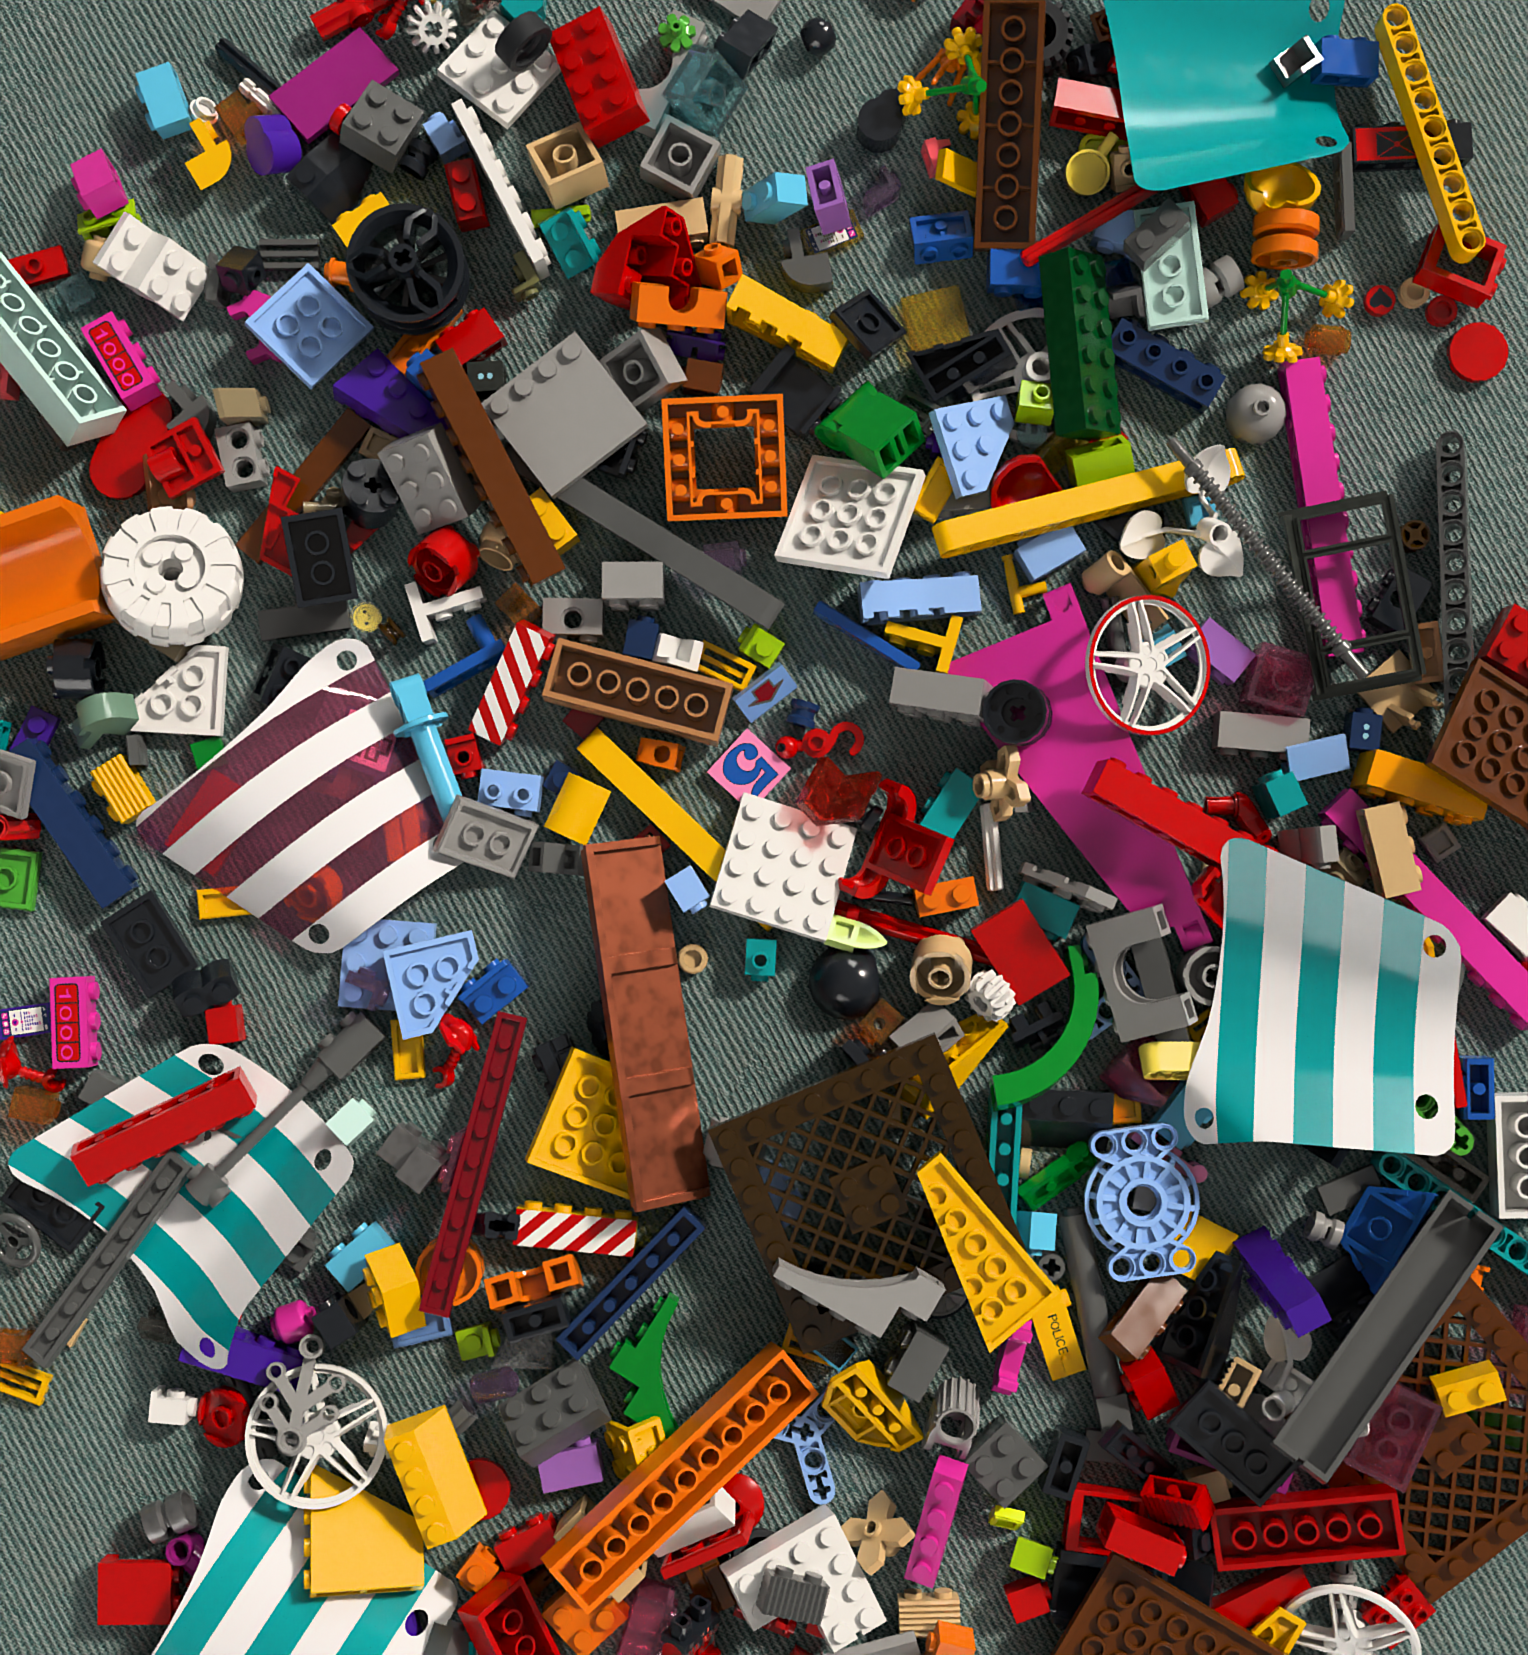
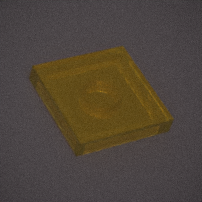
M958 285L900 298L912 351L933 348V345L941 343L945 345L970 336Z

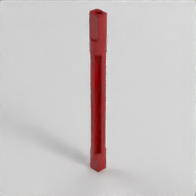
M837 900L834 911L835 915L862 922L881 934L918 944L923 938L934 935L960 937L965 941L973 961L994 967L977 941Z

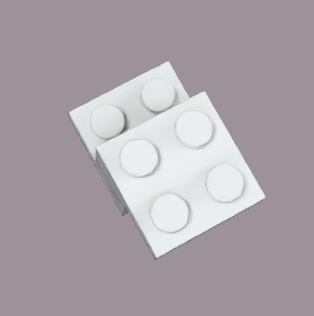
M123 212L93 261L95 265L133 292L155 302L181 321L185 320L204 289V284L208 280L209 270H212L171 238L152 231L127 212Z

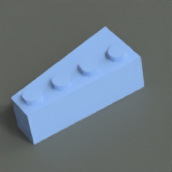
M969 571L953 573L952 577H941L940 574L923 576L922 579L902 577L889 581L871 580L860 582L857 590L861 626L887 624V621L901 623L951 618V615L960 617L979 615L982 611L978 575L970 576Z

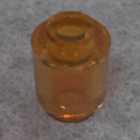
M1313 324L1311 329L1305 332L1304 347L1308 348L1309 354L1340 356L1341 353L1347 354L1351 345V331L1344 329L1343 326Z

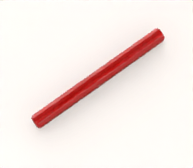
M1137 184L1021 251V261L1026 267L1035 265L1039 262L1038 257L1064 248L1159 191L1146 190Z

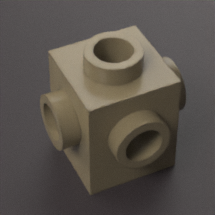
M1346 846L1338 851L1339 861L1330 862L1331 868L1319 869L1358 887H1362L1371 873L1362 864L1361 859Z

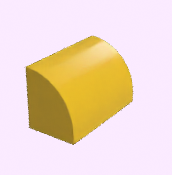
M569 772L544 827L586 845L611 791Z

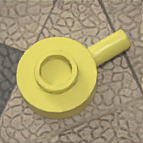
M1110 131L1097 150H1081L1068 160L1065 166L1064 177L1067 186L1072 192L1080 196H1091L1100 192L1106 186L1110 178V165L1106 156L1119 140L1116 134Z

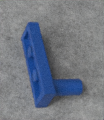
M482 614L474 615L466 621L480 650L423 681L427 693L433 698L438 697L499 662L506 645L501 638L497 641L495 640Z

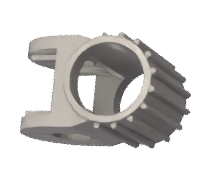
M952 1376L951 1379H944V1382L939 1384L936 1398L931 1404L924 1425V1439L921 1440L922 1449L931 1450L935 1442L955 1448L956 1453L954 1457L957 1460L964 1461L972 1445V1438L976 1436L979 1429L980 1390L976 1389V1384H972L970 1379L965 1380L961 1376L959 1378ZM944 1416L962 1421L956 1437L947 1435L941 1429Z

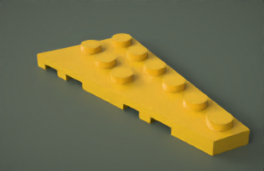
M938 1151L919 1167L916 1172L988 1351L991 1353L1061 1293L944 1155Z

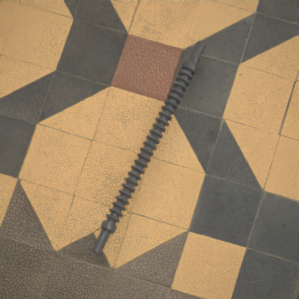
M1176 436L1167 442L1168 448L1185 467L1184 473L1189 478L1193 477L1195 479L1193 483L1200 485L1199 491L1204 490L1206 492L1204 497L1209 496L1211 498L1210 504H1216L1215 510H1220L1222 512L1221 517L1228 519L1226 523L1233 525L1232 531H1238V538H1244L1243 544H1248L1250 546L1248 550H1253L1256 553L1254 558L1259 557L1261 559L1260 565H1266V572L1271 571L1272 575L1270 577L1278 580L1276 585L1281 584L1283 586L1282 592H1288L1287 598L1294 599L1293 605H1299L1298 611L1305 613L1304 619L1309 618L1311 620L1310 626H1316L1315 632H1321L1320 638L1327 639L1326 645L1333 647L1331 652L1337 658L1341 657L1359 680L1366 677L1369 671L1351 651L1352 645L1347 639L1342 640V633L1337 634L1335 631L1337 627H1331V620H1326L1324 618L1326 614L1318 611L1320 606L1315 607L1313 605L1314 599L1309 600L1307 597L1309 593L1302 592L1303 586L1296 584L1298 579L1291 578L1292 572L1287 573L1285 571L1287 566H1281L1279 563L1281 559H1276L1274 557L1275 552L1268 550L1270 545L1265 546L1263 544L1264 538L1259 539L1257 536L1259 532L1252 531L1253 525H1248L1246 523L1248 519L1240 516L1242 511L1237 512L1235 510L1236 504H1230V497L1225 498V491L1218 489L1220 484L1215 485L1213 483L1214 477L1209 478L1207 476L1209 471L1202 469L1204 465L1199 459L1194 460Z

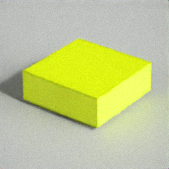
M995 1505L989 1513L988 1523L1016 1531L1024 1523L1025 1512L1008 1507L1004 1509L1002 1506Z

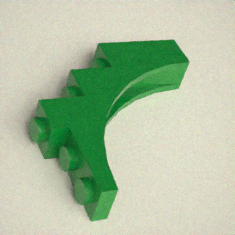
M670 1291L665 1298L660 1296L651 1309V1312L655 1315L650 1323L643 1322L635 1335L638 1342L627 1336L623 1343L617 1341L608 1355L612 1359L609 1368L638 1386L637 1388L631 1386L622 1401L626 1404L623 1414L637 1423L653 1416L660 1417L666 1439L679 1428L677 1421L671 1413L664 1392L661 1372L664 1335L679 1302V1297Z

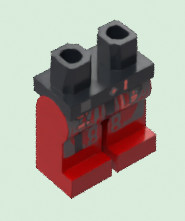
M697 1594L690 1600V1606L683 1613H677L671 1619V1624L661 1633V1641L665 1642L662 1647V1655H721V1650L715 1647V1632L718 1630L720 1614L711 1609V1601Z

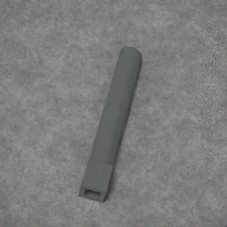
M1081 1206L1063 1208V1214L1058 1215L1093 1390L1092 1397L1098 1427L1104 1435L1118 1419L1130 1430H1133L1127 1396L1119 1378L1121 1375L1117 1355L1098 1338L1110 1320L1092 1230L1087 1222L1084 1210H1081Z

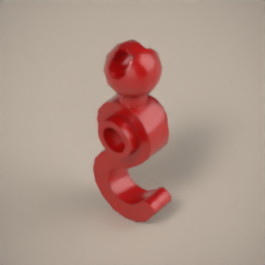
M841 722L832 728L830 734L822 729L814 728L805 733L801 740H796L792 736H782L777 740L775 750L783 759L793 758L797 752L804 751L811 758L819 759L829 753L835 745L839 734L846 731L852 733L855 738V743L849 750V754L855 756L864 745V735L858 725L852 722ZM780 744L785 747V750L782 752L777 750V746Z

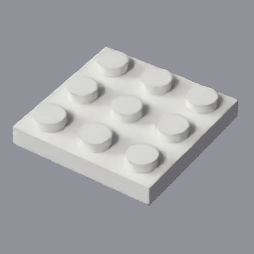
M493 10L437 69V76L508 129L561 72L556 57L545 50L526 69L519 72L511 71L495 53V44L502 31L510 22Z

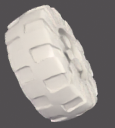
M172 506L152 508L150 512L130 517L121 524L122 528L114 537L110 536L102 552L103 561L100 567L101 589L109 610L118 620L119 624L135 637L139 635L147 639L150 644L169 647L170 645L183 644L186 647L203 642L205 637L214 632L216 634L219 633L231 621L232 613L235 608L239 607L242 598L244 573L236 546L220 524L211 522L207 515L189 508L184 510L173 509Z

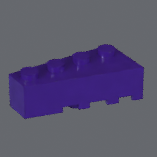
M1265 1225L1233 1241L1250 1276L1246 1280L1250 1290L1255 1296L1258 1295L1264 1307H1268L1273 1317L1279 1319L1285 1330L1291 1329L1299 1338L1332 1320L1317 1290L1301 1271L1299 1272L1289 1255L1286 1256L1283 1253L1277 1240H1272L1270 1232Z
M236 1326L228 1353L227 1365L223 1369H212L205 1366L181 1345L178 1361L267 1387L272 1382L266 1375V1369L269 1364L281 1362L285 1365L287 1372L302 1366L304 1357L300 1354L298 1345H286L272 1337L259 1335ZM202 1338L199 1345L200 1350L204 1355L212 1358L215 1355L214 1344L209 1338ZM277 1365L273 1366L271 1374L274 1377H279L281 1375V1368ZM299 1377L290 1380L295 1391Z

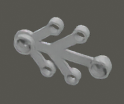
M318 1334L306 1335L299 1343V1352L304 1358L296 1391L286 1376V1367L283 1363L273 1362L266 1369L268 1379L274 1381L292 1410L288 1422L278 1408L279 1398L276 1394L267 1393L259 1399L260 1409L268 1414L278 1430L276 1436L277 1449L286 1456H295L301 1453L307 1445V1437L325 1424L336 1422L339 1418V1409L335 1405L329 1404L320 1410L318 1416L302 1425L304 1412L330 1394L338 1393L346 1387V1378L342 1374L336 1373L329 1376L325 1384L309 1394L316 1359L324 1353L326 1346L324 1339ZM312 1340H315L319 1345L316 1352H311L308 1349V1344ZM275 1365L281 1368V1375L279 1377H274L271 1374V1369ZM334 1377L341 1379L342 1385L339 1389H334L331 1385ZM266 1397H271L274 1400V1406L271 1409L266 1408L264 1405ZM327 1408L332 1409L335 1413L332 1420H327L324 1416ZM289 1434L296 1435V1445L291 1446L288 1444L287 1437Z

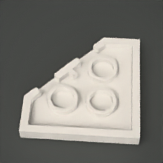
M195 645L187 652L188 655L176 665L170 667L144 694L141 693L134 699L139 720L132 727L131 731L223 737L229 648L226 646Z

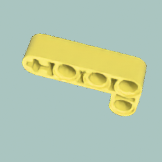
M1158 1041L1139 1046L1138 1050L1144 1079L1187 1080L1201 1042Z

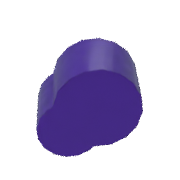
M282 114L248 117L245 122L244 133L247 141V157L252 169L261 176L289 173L301 160L302 155L299 139L292 130L289 120Z

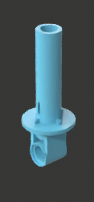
M417 673L389 682L392 698L404 725L394 730L393 734L396 738H412L444 823L456 795L462 796L437 730L438 727H441V723L446 721L449 716L447 712L433 713L424 682L420 674Z

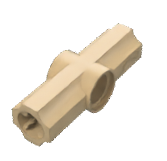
M725 154L718 156L716 184L712 188L710 207L712 221L709 244L720 243L722 246L733 249L735 248L737 220L741 215L743 192L741 190V182L744 169V158H740L737 155Z

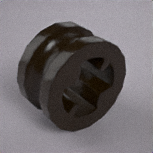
M388 616L386 623H379L378 627L390 642L396 646L399 638L404 639L407 636L396 622Z

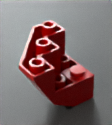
M661 206L617 233L596 264L590 290L591 294L609 304L630 311L633 281L657 283L669 287L668 299L673 310L683 308L689 301L691 287L702 288L684 217L667 206Z

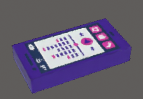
M50 1002L0 1010V1040L7 1039L10 1036L17 1038L51 1033Z

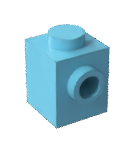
M1017 1211L1016 1227L1028 1255L1042 1256L1043 1250L1055 1251L1057 1214Z

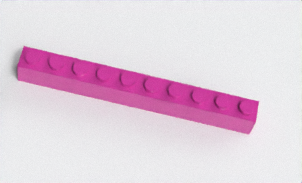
M1320 357L1298 359L1295 363L1284 361L1278 367L1277 372L1281 396L1286 403L1287 415L1285 425L1298 508L1344 499V486L1342 482H1339L1337 471L1340 469V459L1338 453H1334L1333 441H1335L1336 436L1335 427L1333 424H1330L1328 412L1331 411V400L1328 394L1325 395L1324 383H1326L1327 379L1326 368L1324 365H1321ZM1346 511L1300 520L1305 550L1349 542L1346 529L1349 527V518ZM1353 550L1307 559L1315 605L1320 606L1318 611L1326 614L1324 616L1326 620H1331V627H1337L1335 630L1337 634L1342 633V640L1347 639L1351 641L1366 638L1365 630L1361 629L1359 619L1362 616V605L1360 600L1356 599L1355 588L1358 586L1357 573L1355 570H1352L1350 560L1353 558ZM1322 639L1323 646H1326L1327 639ZM1364 647L1353 649L1351 651L1355 655H1358L1364 652ZM1333 653L1325 655V659L1337 658Z
M1351 788L1344 789L1317 815L1322 819V826L1336 825V834L1343 841L1342 847L1346 846L1353 854H1356L1365 863L1363 865L1370 871L1356 815V810L1369 808V806ZM1413 854L1415 865H1418L1422 872L1423 882L1420 883L1422 890L1391 898L1394 900L1399 899L1406 908L1427 916L1449 929L1460 946L1461 963L1469 971L1467 977L1478 987L1483 986L1490 993L1488 995L1489 1000L1498 1008H1504L1511 1015L1509 1020L1515 1027L1521 1031H1528V971L1429 868ZM1438 935L1429 936L1435 943L1439 944L1441 942L1446 948V943L1442 937Z

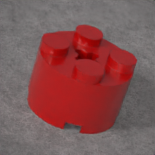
M445 525L432 531L410 550L408 565L409 567L413 565L416 572L413 577L425 591L433 596L440 597L444 594L449 597L476 574L478 570L477 558L480 556V552L476 545L469 543L452 526Z

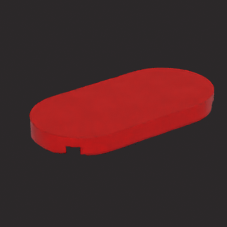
M163 393L132 412L121 397H118L127 411L113 434L100 437L89 467L90 477L94 486L107 497L115 500H126L139 495L146 489L142 457L146 452L142 444L168 431L169 429L166 425L175 418L172 405Z

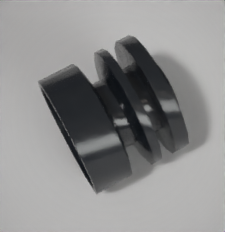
M1012 679L1001 682L990 690L984 700L982 714L985 726L992 736L1010 745L1026 746L1036 743L1045 736L1051 726L1053 711L1050 700L1042 690L1027 681ZM1016 708L1021 710L1026 708L1023 712L1026 718L1023 721L1020 719L1014 720L1016 717L1014 710Z

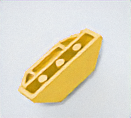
M870 1360L855 1363L830 1378L821 1401L822 1407L855 1441L876 1447L890 1448L891 1451L899 1453L924 1439V1435L903 1395L887 1385L885 1376Z

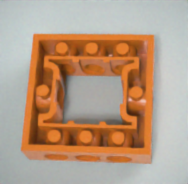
M783 394L661 399L667 522L788 517ZM754 427L756 487L697 489L694 429Z

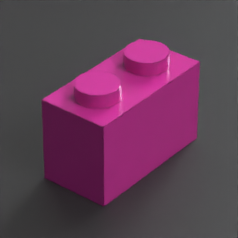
M102 148L70 164L74 175L70 180L78 192L76 196L85 211L90 209L96 219L129 203L118 173Z

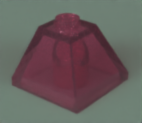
M1152 1035L1131 1040L1111 1059L1099 1077L1122 1099L1161 1107L1166 1103L1180 1080L1144 1079L1138 1048L1145 1043L1158 1041Z

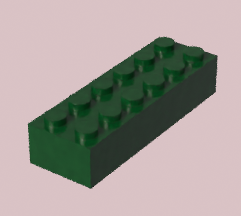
M1070 247L1040 256L1038 258L1056 436L1093 442L1121 434V414L1118 409V384L1115 379V355L1112 350V325L1109 320V295L1106 290V265L1103 256Z

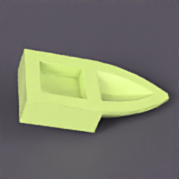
M833 914L824 945L853 953L854 948H879L887 945V941L871 926Z

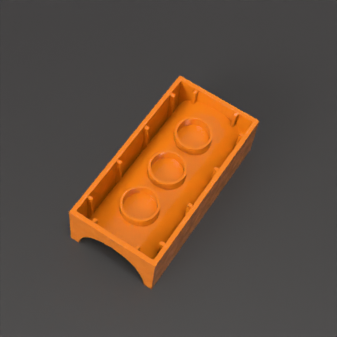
M59 495L0 515V661L52 644L55 639H66L114 622L112 619H115V616L109 610L101 589L100 567L102 566V559L86 509Z

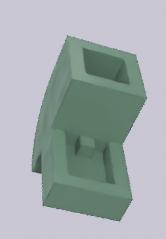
M104 692L81 700L75 705L78 718L73 723V733L81 749H91L103 733L126 736L139 720L133 694Z

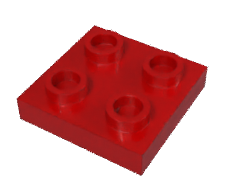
M192 417L142 444L148 456L147 464L152 474L162 483L168 497L172 500L225 472L199 419L196 417Z

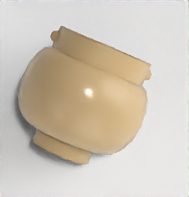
M489 520L480 534V557L496 569L503 571L512 570L518 562L514 554L511 556L507 554L501 541L505 537L500 527L495 529Z

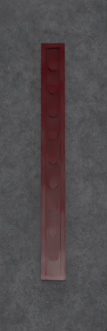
M500 1011L497 1013L418 1311L450 1318L528 1021L526 1017Z

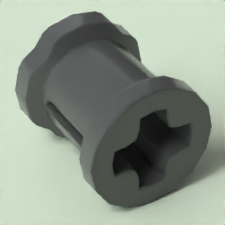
M1043 1250L1042 1256L1035 1257L1034 1262L1051 1281H1056L1063 1276L1065 1264L1055 1251ZM1049 1259H1052L1056 1267L1052 1266L1050 1271H1047L1043 1264H1048Z

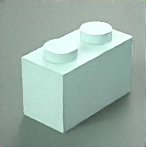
M352 1098L325 1124L346 1146L350 1147L377 1122L372 1117L376 1114V1111L365 1100L361 1099L358 1102Z

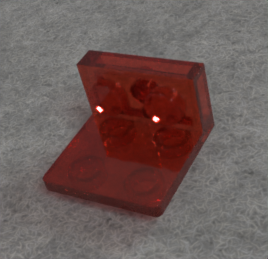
M828 756L820 757L795 804L816 826L858 821L864 815L865 808L872 795L876 792L882 774L879 771L845 776Z

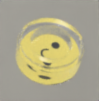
M360 602L353 607L350 618L355 628L368 633L378 628V624L382 621V614L373 603Z

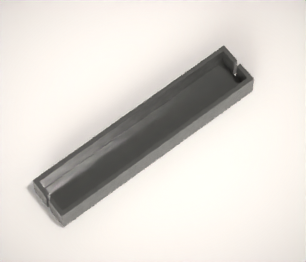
M1450 1189L1440 1199L1270 1443L1272 1447L1292 1462L1297 1461L1299 1458L1302 1461L1299 1467L1321 1484H1326L1504 1228L1480 1210L1471 1219L1466 1217L1465 1215L1474 1206Z

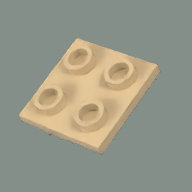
M1399 649L1367 677L1412 669L1411 662ZM1415 682L1357 693L1370 709H1374V714L1383 715L1382 723L1391 733L1397 731L1402 725L1409 726L1414 730L1421 727V723L1419 721L1416 722L1413 717L1424 706L1433 707L1438 711L1444 707L1443 702L1436 700L1438 693L1430 684L1415 685Z

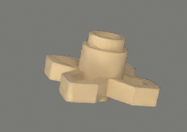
M1004 745L997 751V760L986 761L980 766V774H976L973 778L972 785L976 797L991 800L990 810L994 822L1006 821L1012 816L1014 807H1023L1031 801L1027 783L1019 779L1018 776L1021 760L1017 745Z
M880 1490L869 1500L867 1519L850 1517L841 1526L850 1546H860L856 1559L862 1569L870 1576L884 1565L885 1557L896 1555L916 1535L908 1522L902 1517L893 1518L896 1505L883 1490Z

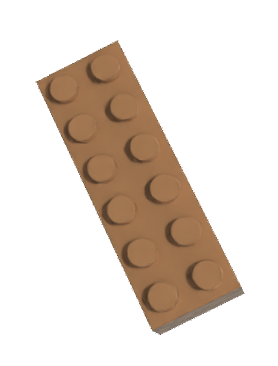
M558 638L542 696L545 702L718 747L733 692V684Z

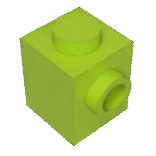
M1021 380L1016 398L1014 422L1050 426L1054 415L1051 384Z
M1018 1536L1009 1567L1045 1580L1047 1574H1054L1058 1557L1053 1555L1055 1548Z

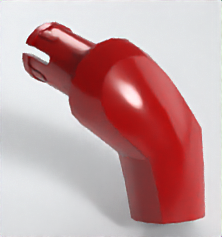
M1234 792L1230 796L1204 797L1203 809L1208 816L1231 815L1240 830L1251 834L1260 845L1265 844L1271 838V830L1246 794Z

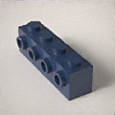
M1122 318L1111 336L1112 350L1115 355L1114 364L1201 414L1209 408L1226 378L1225 375L1221 374V370L1211 363L1203 364L1195 359V355L1192 352L1183 348L1177 349L1173 347L1164 336L1150 334L1143 330V326L1133 319L1125 320Z

